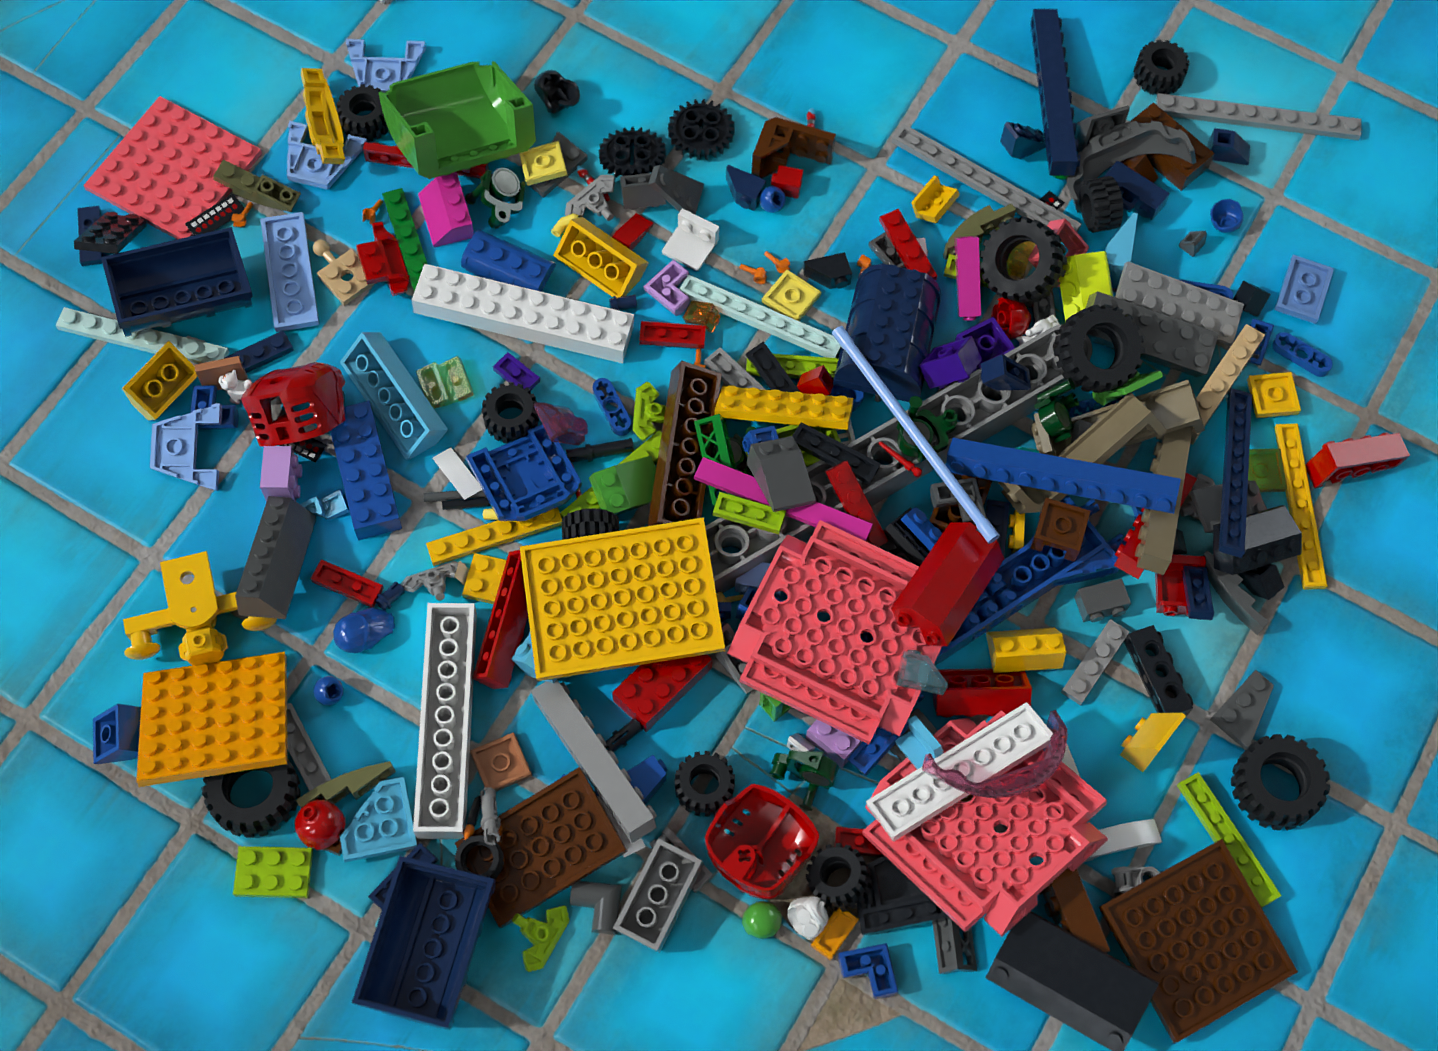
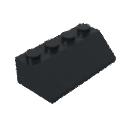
M1283 505L1246 515L1245 553L1242 558L1219 552L1220 523L1213 525L1214 569L1231 575L1302 554V532L1287 508Z

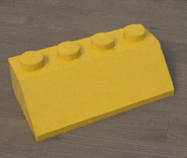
M583 217L570 220L553 255L612 297L616 296V298L626 296L640 281L649 264L648 261Z

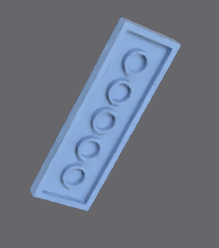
M303 212L261 218L275 331L280 332L282 330L286 331L319 325Z

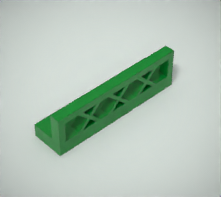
M717 414L694 421L702 458L710 459L737 470L725 418ZM713 423L714 430L710 437L705 436L701 426ZM711 442L717 445L719 450L714 458L707 454V449ZM708 485L712 504L715 507L718 489Z

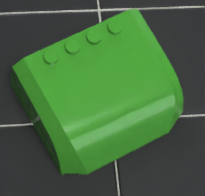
M492 61V65H480L479 62H469L394 82L389 86L390 90L385 93L379 92L382 111L392 138L416 172L428 179L449 175L456 171L467 170L473 166L488 164L494 160L505 159L509 156L526 152L536 142L533 104L495 61Z

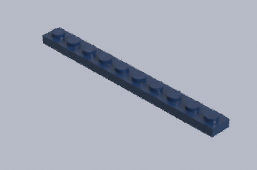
M1231 388L1227 399L1219 552L1242 558L1245 553L1252 394Z

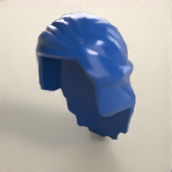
M367 608L356 613H350L341 618L335 625L333 630L335 644L347 653H361L364 650L371 649L382 638L393 633V628H395L394 616L392 613H387L386 610L378 608Z

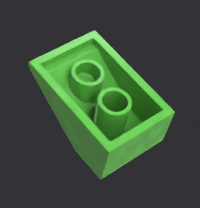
M647 456L593 473L589 480L600 509L620 515L650 504L656 467L652 457Z

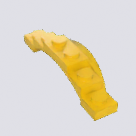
M302 68L303 98L306 106L305 117L312 145L316 146L317 154L321 155L323 164H344L343 132L328 82L324 78L323 70Z

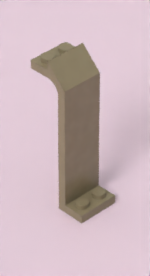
M1188 380L1136 396L1165 427L1167 431L1164 434L1188 426H1193L1196 433L1205 431L1194 391ZM1117 403L1073 417L1071 421L1074 424L1081 419L1094 424ZM1038 413L1034 414L1035 423H1032L1031 429L1036 448L1039 450V453L1058 456L1071 444V437L1055 443L1054 438L1056 436H1050L1043 428ZM1144 427L1122 447L1159 435L1154 430L1150 433Z
M1130 392L1062 451L1058 457L1103 464L1144 427L1150 433L1154 430L1159 436L1163 435L1167 430L1155 415ZM999 482L1000 486L1004 489L1001 493L1019 514L1040 512L1045 498L1061 501L1068 495Z

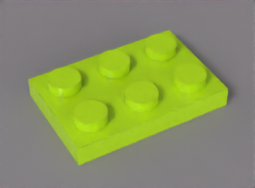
M238 846L233 895L235 897L308 898L313 849Z

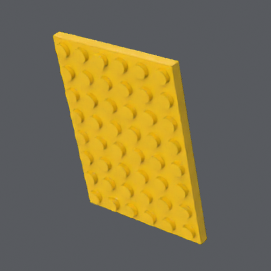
M704 517L520 546L537 681L725 651Z

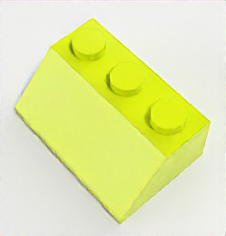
M1106 251L1067 257V265H1063L1062 268L1066 271L1064 277H1059L1065 322L1070 316L1086 308L1089 295L1098 291L1113 296Z

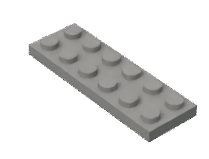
M1131 262L1124 263L1115 295L1116 298L1218 332L1217 341L1229 346L1234 343L1244 307L1243 303Z

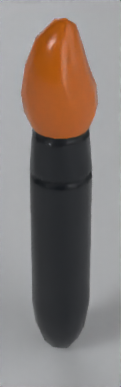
M480 795L475 797L467 824L464 827L465 840L475 833V826L482 807Z

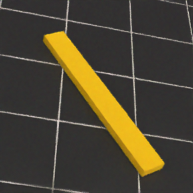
M1298 423L1276 424L1274 430L1288 509L1302 532V554L1297 555L1303 590L1326 589L1328 585Z

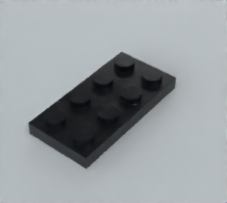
M107 212L74 240V249L118 254L147 226L146 219L136 214L122 216L116 212Z

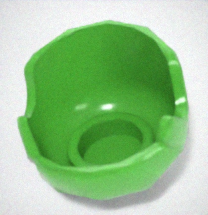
M755 902L749 905L743 913L742 924L748 935L759 939H766L774 936L781 928V913L775 905L769 902Z

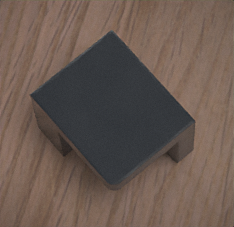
M1243 280L1233 300L1244 304L1243 311L1259 316L1271 294Z

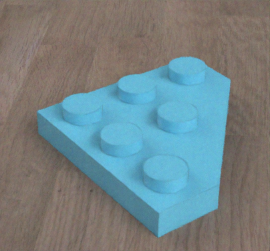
M404 777L380 781L371 796L356 813L353 821L340 836L344 863L414 849L417 846Z

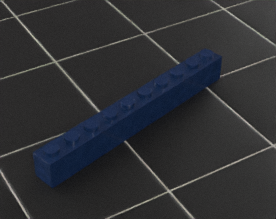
M1033 9L1030 26L1049 176H1074L1076 167L1080 166V154H1077L1078 138L1074 136L1076 134V123L1072 122L1074 108L1070 107L1072 93L1068 92L1070 78L1066 77L1068 63L1064 62L1066 48L1062 47L1064 41V33L1060 32L1062 19L1058 17L1057 9Z

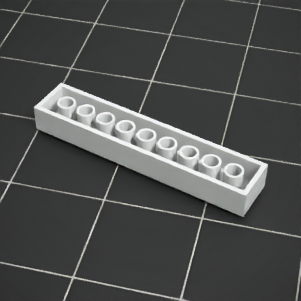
M428 264L423 266L412 298L413 311L416 314L622 364L634 328V314Z
M474 603L427 604L413 832L417 839H462L464 837L467 814L474 680L472 677L474 674L477 612Z

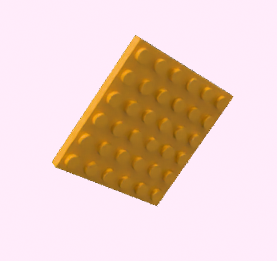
M285 652L143 673L136 778L138 787L287 764V657Z

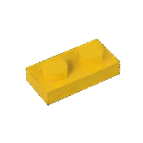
M1016 509L1013 514L1009 515L1008 523L1009 528H1012V535L1008 537V548H1011V555L1024 547L1025 513L1019 514Z

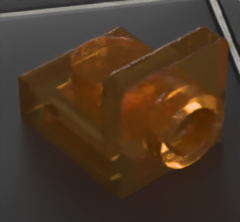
M691 301L683 319L686 323L704 325L708 332L713 333L721 316L713 303Z

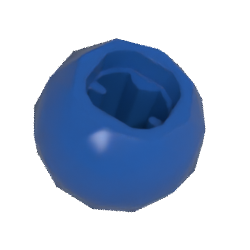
M770 186L761 192L759 201L765 211L775 213L784 207L786 198L780 188Z
M325 676L316 682L313 694L318 702L331 706L341 700L344 688L341 681L337 678Z

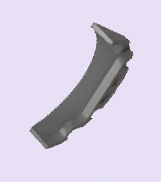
M1137 121L1119 124L1092 138L1089 141L1090 144L1082 152L1079 151L1080 166L1076 167L1074 176H1068L1067 187L1078 213L1081 211L1080 189L1083 181L1098 178L1104 171L1113 166L1117 160L1120 162L1143 154H1167L1194 164L1197 163L1195 151L1185 132L1162 125L1161 122L1137 123Z

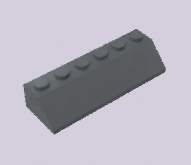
M268 496L235 595L239 615L286 619L316 522V516L292 498Z

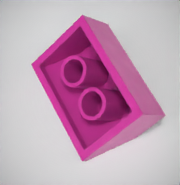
M457 172L436 177L418 193L433 247L471 239L474 234L473 225Z

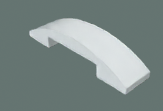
M1141 820L1100 829L1099 831L1108 838V841L1086 861L1135 847L1139 849L1162 843L1155 820Z

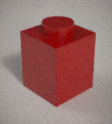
M779 165L777 173L772 175L771 185L780 188L785 196L798 199L802 185L803 170Z
M822 365L803 373L797 387L801 393L829 395L833 388V378L825 366Z

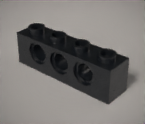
M1154 625L1128 633L1124 644L1156 712L1183 713L1188 716L1193 709V700L1183 687V679L1180 673L1175 671L1171 654L1166 652L1161 633L1156 631ZM1146 650L1153 651L1155 656L1148 655ZM1155 670L1162 671L1165 677L1158 676ZM1165 691L1172 692L1175 698L1168 697Z

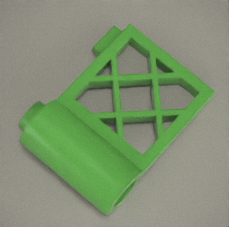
M1137 371V374L1129 379L1126 384L1101 393L1092 392V395L1097 403L1106 405L1162 378L1163 375L1161 371L1143 374Z

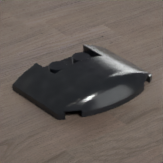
M886 856L867 864L871 872L872 886H868L870 892L868 895H863L865 900L862 904L859 901L856 903L862 935L889 933L888 931L931 922L938 923L951 919Z

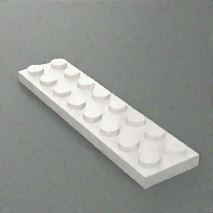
M1026 702L866 801L867 807L894 842L970 795L958 789L975 792L1055 742V735ZM927 773H929V774H931V775L937 777V778H938L939 780H941L942 782H940V781L934 779L933 777L929 776Z

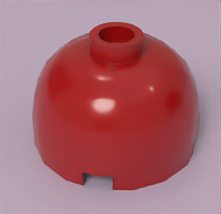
M998 298L999 303L993 305L991 317L995 318L1009 340H1014L1025 334L1031 323V314L1026 305L1022 302L1011 301L1008 298Z
M327 800L308 802L299 810L295 818V832L305 846L312 847L315 850L328 848L337 842L340 838L338 834L341 828L344 829L346 825L345 816L342 811Z

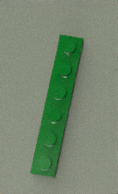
M403 188L382 193L396 239L399 242V248L413 291L415 292L423 266L427 264Z

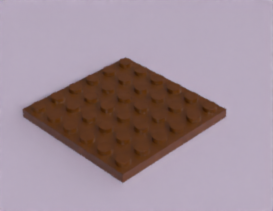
M1222 839L1099 906L1102 915L1131 967L1159 982L1150 1002L1173 1043L1183 1040L1298 972Z

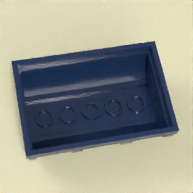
M232 227L101 257L120 329H123L125 337L132 336V333L160 326L163 328L170 327L173 323L189 319L215 316V313L243 306L245 308L252 307L251 298L253 295Z
M877 264L865 269L858 277L846 331L897 400L909 402L912 396L921 397L924 376L919 365L930 353L941 301V290L937 282L926 273L900 268L896 265ZM841 347L833 385L878 395L846 350Z
M399 856L352 1003L442 1029H452L455 1012L468 978L467 973L478 938L483 929V921L491 895L496 887V881L492 878Z

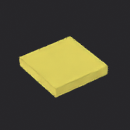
M559 141L533 147L526 152L519 153L527 186L568 175Z
M786 270L763 296L762 303L780 314L800 321L821 296V291L794 273Z

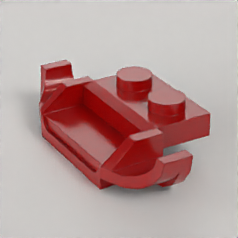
M382 221L372 223L375 241L356 245L367 285L387 281L392 296L406 293L409 285V276L399 248V242L385 229Z

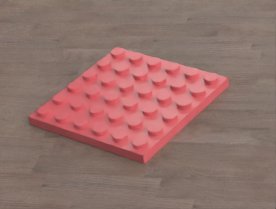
M159 96L87 180L84 187L87 191L127 213L136 214L146 219V223L173 238L182 239L194 236L185 223L228 197L233 189L213 180V176L221 162L225 160L248 171L262 155V151L260 148Z

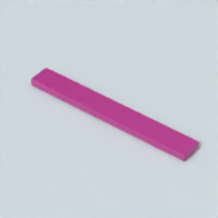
M702 458L694 475L695 480L737 497L770 506L753 476L710 459ZM818 502L785 510V516L815 528L819 520L864 541L867 540L873 526L872 523Z

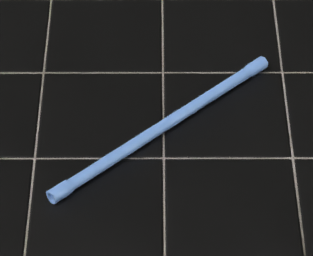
M839 326L832 332L834 338L849 354L976 524L977 529L988 544L997 540L1000 536L989 520L983 516L854 344L853 339L845 328Z

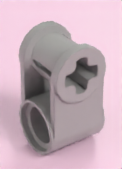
M1154 867L1113 868L1111 871L1115 876L1116 884L1114 895L1119 896L1144 882L1143 876L1153 877L1160 872Z

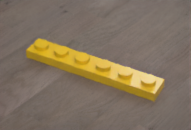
M558 507L526 521L497 520L428 542L426 545L432 564L436 566L561 526L562 518Z

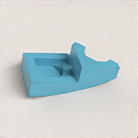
M341 490L322 499L316 496L300 504L311 513L328 520L350 512L344 492Z

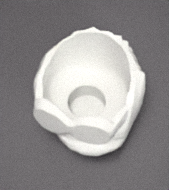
M815 896L798 898L792 901L788 907V919L792 927H794L798 934L810 940L817 937L824 930L828 921V914L824 907L825 902L821 898Z

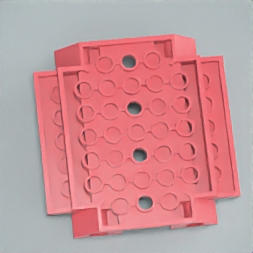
M819 520L808 543L787 534L762 579L727 654L747 663L739 682L867 744H870L877 727L900 736L942 647L928 646L919 627L899 626L891 609L919 566ZM782 591L786 593L787 599L782 602L775 599L774 594ZM819 612H826L829 614L830 620L822 622L818 619L817 614ZM863 632L870 633L873 636V641L869 643L862 641L860 634ZM904 654H914L916 657V662H906L904 660Z
M1001 710L990 721L986 722L983 720L979 725L970 718L950 720L933 736L941 744L943 753L1007 714ZM1047 748L1040 750L975 792H1001L1024 784L1042 768L1048 757L1049 750ZM908 758L903 760L880 780L871 798L917 770ZM1059 760L1055 769L1044 781L1025 792L1003 797H985L971 794L973 796L972 800L968 802L958 801L894 842L877 819L862 831L863 835L963 931L966 932L985 915L984 921L1002 937L1038 904L1037 895L1063 871L1069 868L1074 872L1108 841V838L1090 822L1087 823L1107 805V800L1061 760ZM866 805V807H865L866 810H867L870 814H872V812L870 811V809H869V808L867 807V805ZM1002 824L1007 826L1008 829L1004 833H997L994 828ZM1034 856H1039L1044 861L1040 865H1033L1030 863V859Z

